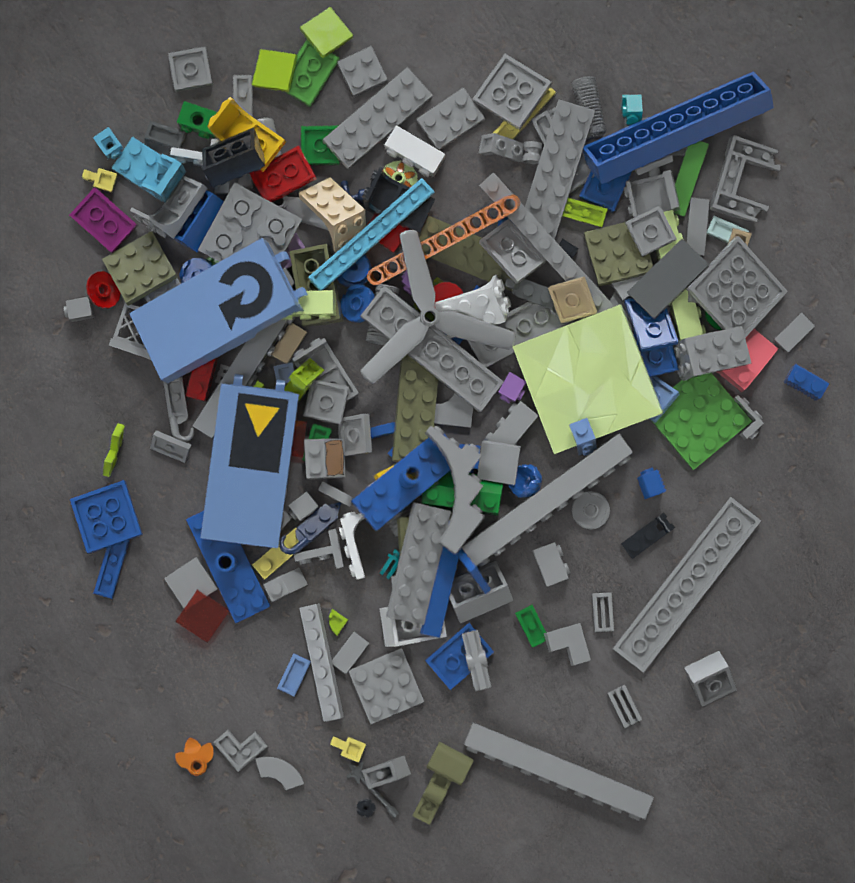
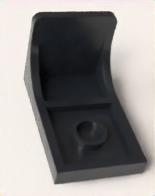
M380 166L378 171L374 170L371 176L370 188L366 187L363 193L362 202L364 203V209L379 216L409 190L410 187L389 177L384 172V168ZM429 197L399 225L409 230H415L420 234L435 202V198Z

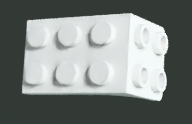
M494 275L491 281L483 287L435 303V307L438 312L454 311L496 325L506 321L511 302L509 297L504 294L503 290L505 288L502 279Z
M354 511L343 514L344 518L340 519L342 527L339 530L342 539H346L348 545L344 546L347 558L352 560V565H349L352 577L356 576V579L359 580L365 578L355 541V530L358 524L365 518L361 513L356 514Z

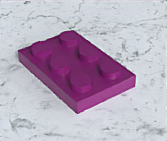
M95 187L69 214L71 218L111 253H114L138 226Z

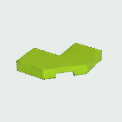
M118 423L112 434L110 451L104 461L103 476H111L116 465L117 453L122 445L125 426Z

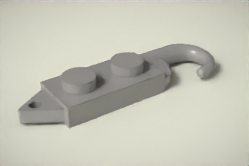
M179 377L170 383L163 381L171 433L178 440L183 442L190 441L194 435V428H191L190 434L185 437L180 435L178 424L185 422L189 415L183 377Z

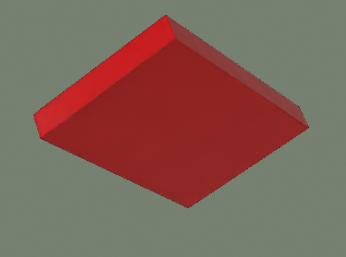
M299 145L274 158L264 172L258 170L249 173L261 197L270 202H274L317 179Z

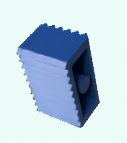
M797 364L792 366L784 380V384L787 383V385L794 387V389L804 393V395L814 399V401L823 396L829 385L828 382Z
M652 467L640 472L641 476L637 480L644 499L666 491L665 485L661 481L662 478L660 477L659 470L654 471Z

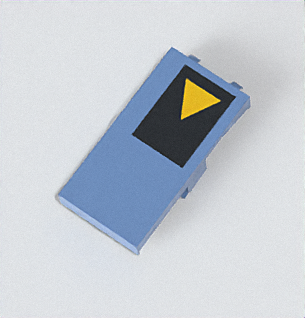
M235 374L233 384H221L201 538L278 548L299 394L284 391L285 380H277L276 389L273 390L242 385L243 375Z

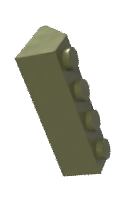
M323 244L290 251L296 290L304 287L306 291H319L308 277L332 257L330 246ZM336 280L324 289L333 290L336 293V316H331V319H319V316H312L311 320H302L303 326L343 322Z

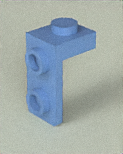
M588 418L569 424L577 445L578 454H583L584 456L592 454L597 449Z

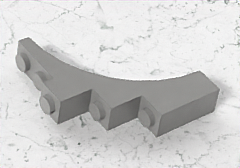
M430 426L425 434L438 446L445 456L454 483L453 512L448 527L439 543L451 553L456 554L484 518L481 514L483 511L474 504L472 507L469 505L483 487L480 484L481 480L474 474L468 475L482 455L479 454L480 450L473 444H470V446L465 444L460 449V444L453 438H450V440L444 436L445 432L437 426L434 428Z

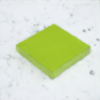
M331 7L300 27V31L322 58L353 38V34Z
M260 49L252 86L289 92L297 55Z

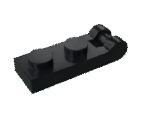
M664 512L621 543V546L631 559L675 528L666 519L667 515ZM661 523L664 529L659 531L655 525Z

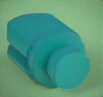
M395 549L393 556L388 553L387 556L389 558L379 573L383 575L392 560H395L386 576L387 579L391 578L398 567L400 555L399 551Z

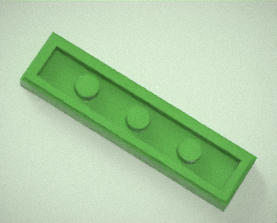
M698 141L687 147L675 182L681 210L673 211L674 214L685 216L709 145L708 143Z

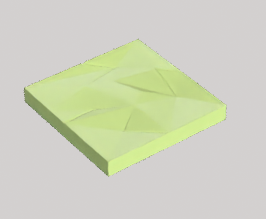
M622 304L513 346L554 454L577 446L569 424L588 418L594 436L598 438L663 413Z

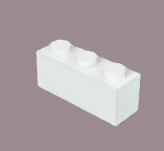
M397 125L385 143L387 154L394 158L396 156L403 159L402 162L409 167L415 166L419 168V172L427 177L429 175L434 177L445 159L443 152Z

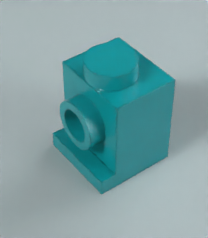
M622 95L621 111L622 117H626V125H633L642 121L641 95Z

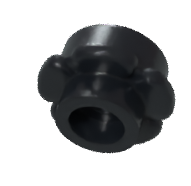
M368 798L357 803V813L361 817L369 818L376 810L375 804Z

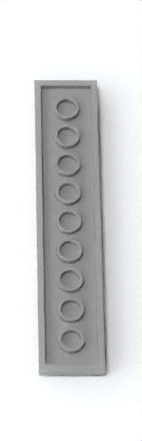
M730 497L612 649L644 673L761 520Z

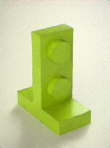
M309 358L290 375V381L285 386L284 391L299 394V403L312 383L324 372V369Z

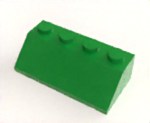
M451 471L423 492L422 505L453 510L454 483ZM481 480L480 484L483 487L469 505L472 507L474 504L483 511L481 514L499 516L503 483Z

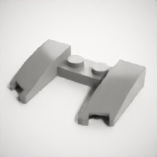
M735 135L731 136L728 140L724 154L726 157L716 190L712 194L709 210L757 222L758 220L754 217L761 210L766 212L769 206L737 196L736 192L745 162L780 171V165H774L773 154L778 153V150Z

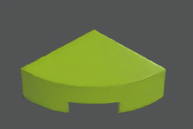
M332 609L329 615V624L332 631L338 636L348 619Z

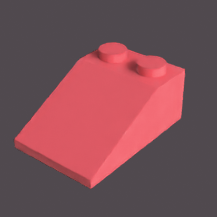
M755 329L745 338L751 364L717 371L741 393L746 390L778 350L775 345Z

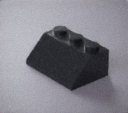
M254 127L202 149L203 172L213 188L218 185H224L235 178H241L252 171H258L265 166L264 153Z

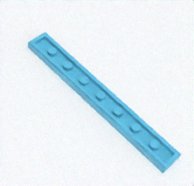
M421 178L314 271L308 279L319 291H323L435 193L433 189Z

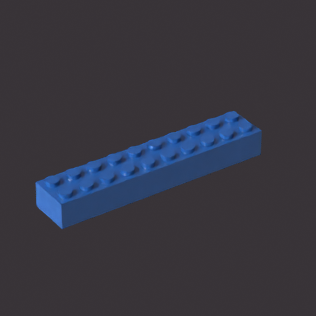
M753 71L585 145L583 152L586 164L601 184L609 182L612 179L773 109L771 90Z

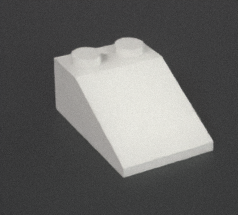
M388 607L380 608L385 647H396L438 639V637L421 634V624L386 617ZM445 622L443 623L440 638L447 637Z

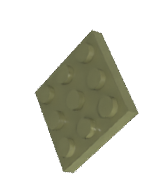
M625 222L584 232L598 287L643 276L653 267L650 254L641 256Z
M152 231L102 259L128 306L178 278Z

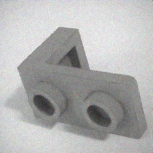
M737 395L733 399L753 421L739 435L743 440H746L748 437L752 440L759 433L757 429L764 424L761 421L763 418L756 410L753 412L750 409V403L743 396L739 397Z

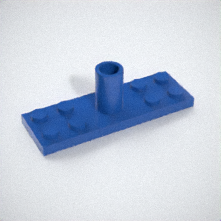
M427 438L356 496L351 503L372 528L377 531L450 471L449 465L438 446L430 438ZM406 474H411L414 480H410Z
M204 511L186 519L235 623L271 607L241 543L201 538ZM225 557L232 560V564L228 569H225L222 564Z

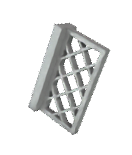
M125 302L109 346L151 360L145 345L140 344L136 337L139 333L135 334L130 325L134 323L133 320L129 322L126 316L128 308L136 310L140 307L128 306ZM128 326L132 336L126 339L119 337L121 329Z

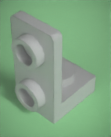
M496 133L482 135L479 154H496L516 162H521L524 153V143Z

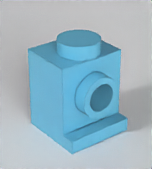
M109 127L93 137L108 159L111 157L116 159L122 154L121 150L124 148ZM109 144H114L112 148H107Z

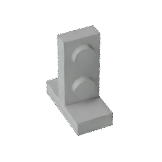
M337 530L328 531L331 546L294 554L295 562L300 561V565L311 563L312 558L318 557L320 561L329 559L330 555L333 554L336 569L343 568L344 562Z

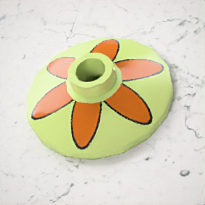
M394 161L384 167V172L389 177L395 180L397 175L402 176V180L397 182L410 188L418 181L414 168L407 166L402 161Z

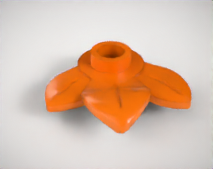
M190 737L186 741L184 752L176 753L175 758L180 767L187 768L194 776H200L206 771L207 763L212 760L214 749L210 742L201 746L197 740ZM196 762L201 764L199 770L194 768Z

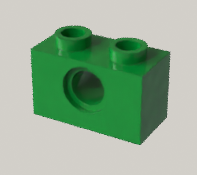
M184 101L177 124L181 127L180 130L184 132H197L198 136L209 139V137L215 138L207 126L210 118L216 115L217 112ZM202 118L204 121L201 125H195V119Z

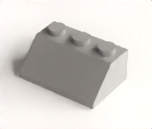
M496 561L478 568L491 588V591L487 594L482 591L469 572L454 578L449 599L460 623L513 601L509 587Z

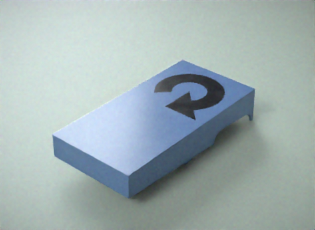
M261 238L129 313L162 381L170 383L254 338L262 329L295 312L304 311L298 300L303 296H308L305 288L302 287L293 291L280 265L282 261L290 259L286 251L274 255L269 243Z

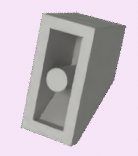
M297 568L263 585L271 601L274 602L308 584L300 568Z
M405 756L362 770L368 789L399 780L411 774Z

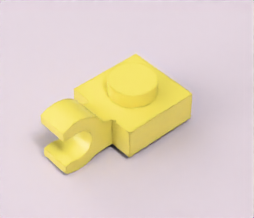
M100 168L97 173L84 170L82 175L83 179L94 182L93 187L111 193L118 176L117 173Z
M333 736L330 745L342 749L341 756L358 763L366 746L365 743L348 737L345 742Z

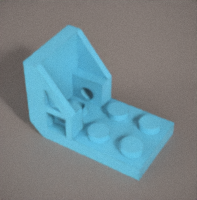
M134 137L131 138L122 154L112 166V170L162 202L167 201L186 172L182 163L164 154H158Z

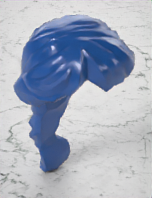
M532 464L518 466L516 484H508V487L511 488L518 498L532 497L541 488L542 475L537 467Z

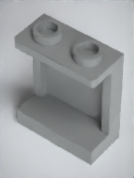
M671 170L664 171L661 175L633 182L630 180L626 181L627 186L624 187L626 198H629L631 205H628L630 217L633 216L635 218L659 205L663 212L681 210Z

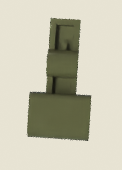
M439 741L426 766L434 774L412 816L430 825L451 782L453 781L461 786L474 759Z

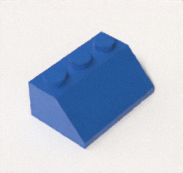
M206 190L203 198L199 200L193 213L187 218L174 240L198 253V249L224 201Z

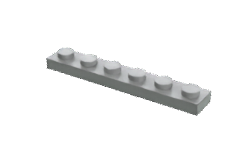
M320 603L301 607L299 609L323 721L343 718L344 715Z

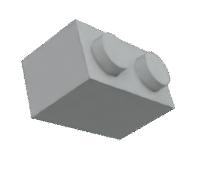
M554 542L532 551L546 587L568 579L570 570L567 563L563 564L561 556H563L560 545L556 546Z

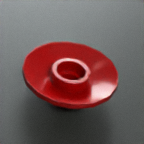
M98 271L89 277L86 289L90 300L100 308H110L116 305L119 301L120 291L112 276L105 271Z

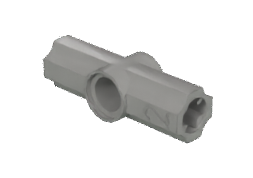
M478 630L463 633L468 669L471 671L475 691L490 688L491 683L487 670V659L485 651L482 649Z

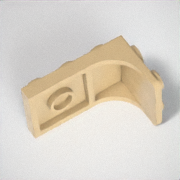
M331 177L299 192V199L327 226L335 252L339 251L366 227L365 209Z

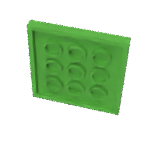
M712 373L700 375L686 381L681 380L673 387L680 395L656 423L652 421L692 470L696 469L752 422Z

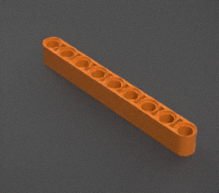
M508 195L422 241V250L424 244L429 245L431 248L430 254L424 253L425 260L515 212L520 207V199L516 195ZM507 199H512L515 202L514 209H509L506 206ZM490 208H495L498 211L497 218L490 216ZM474 217H478L481 220L480 227L473 225L472 220ZM457 226H461L464 229L463 236L457 235ZM440 235L446 236L448 240L446 245L440 243ZM403 252L372 268L367 274L368 281L372 285H379L407 270ZM391 262L397 264L398 270L396 272L390 269ZM374 271L380 272L381 280L374 278Z

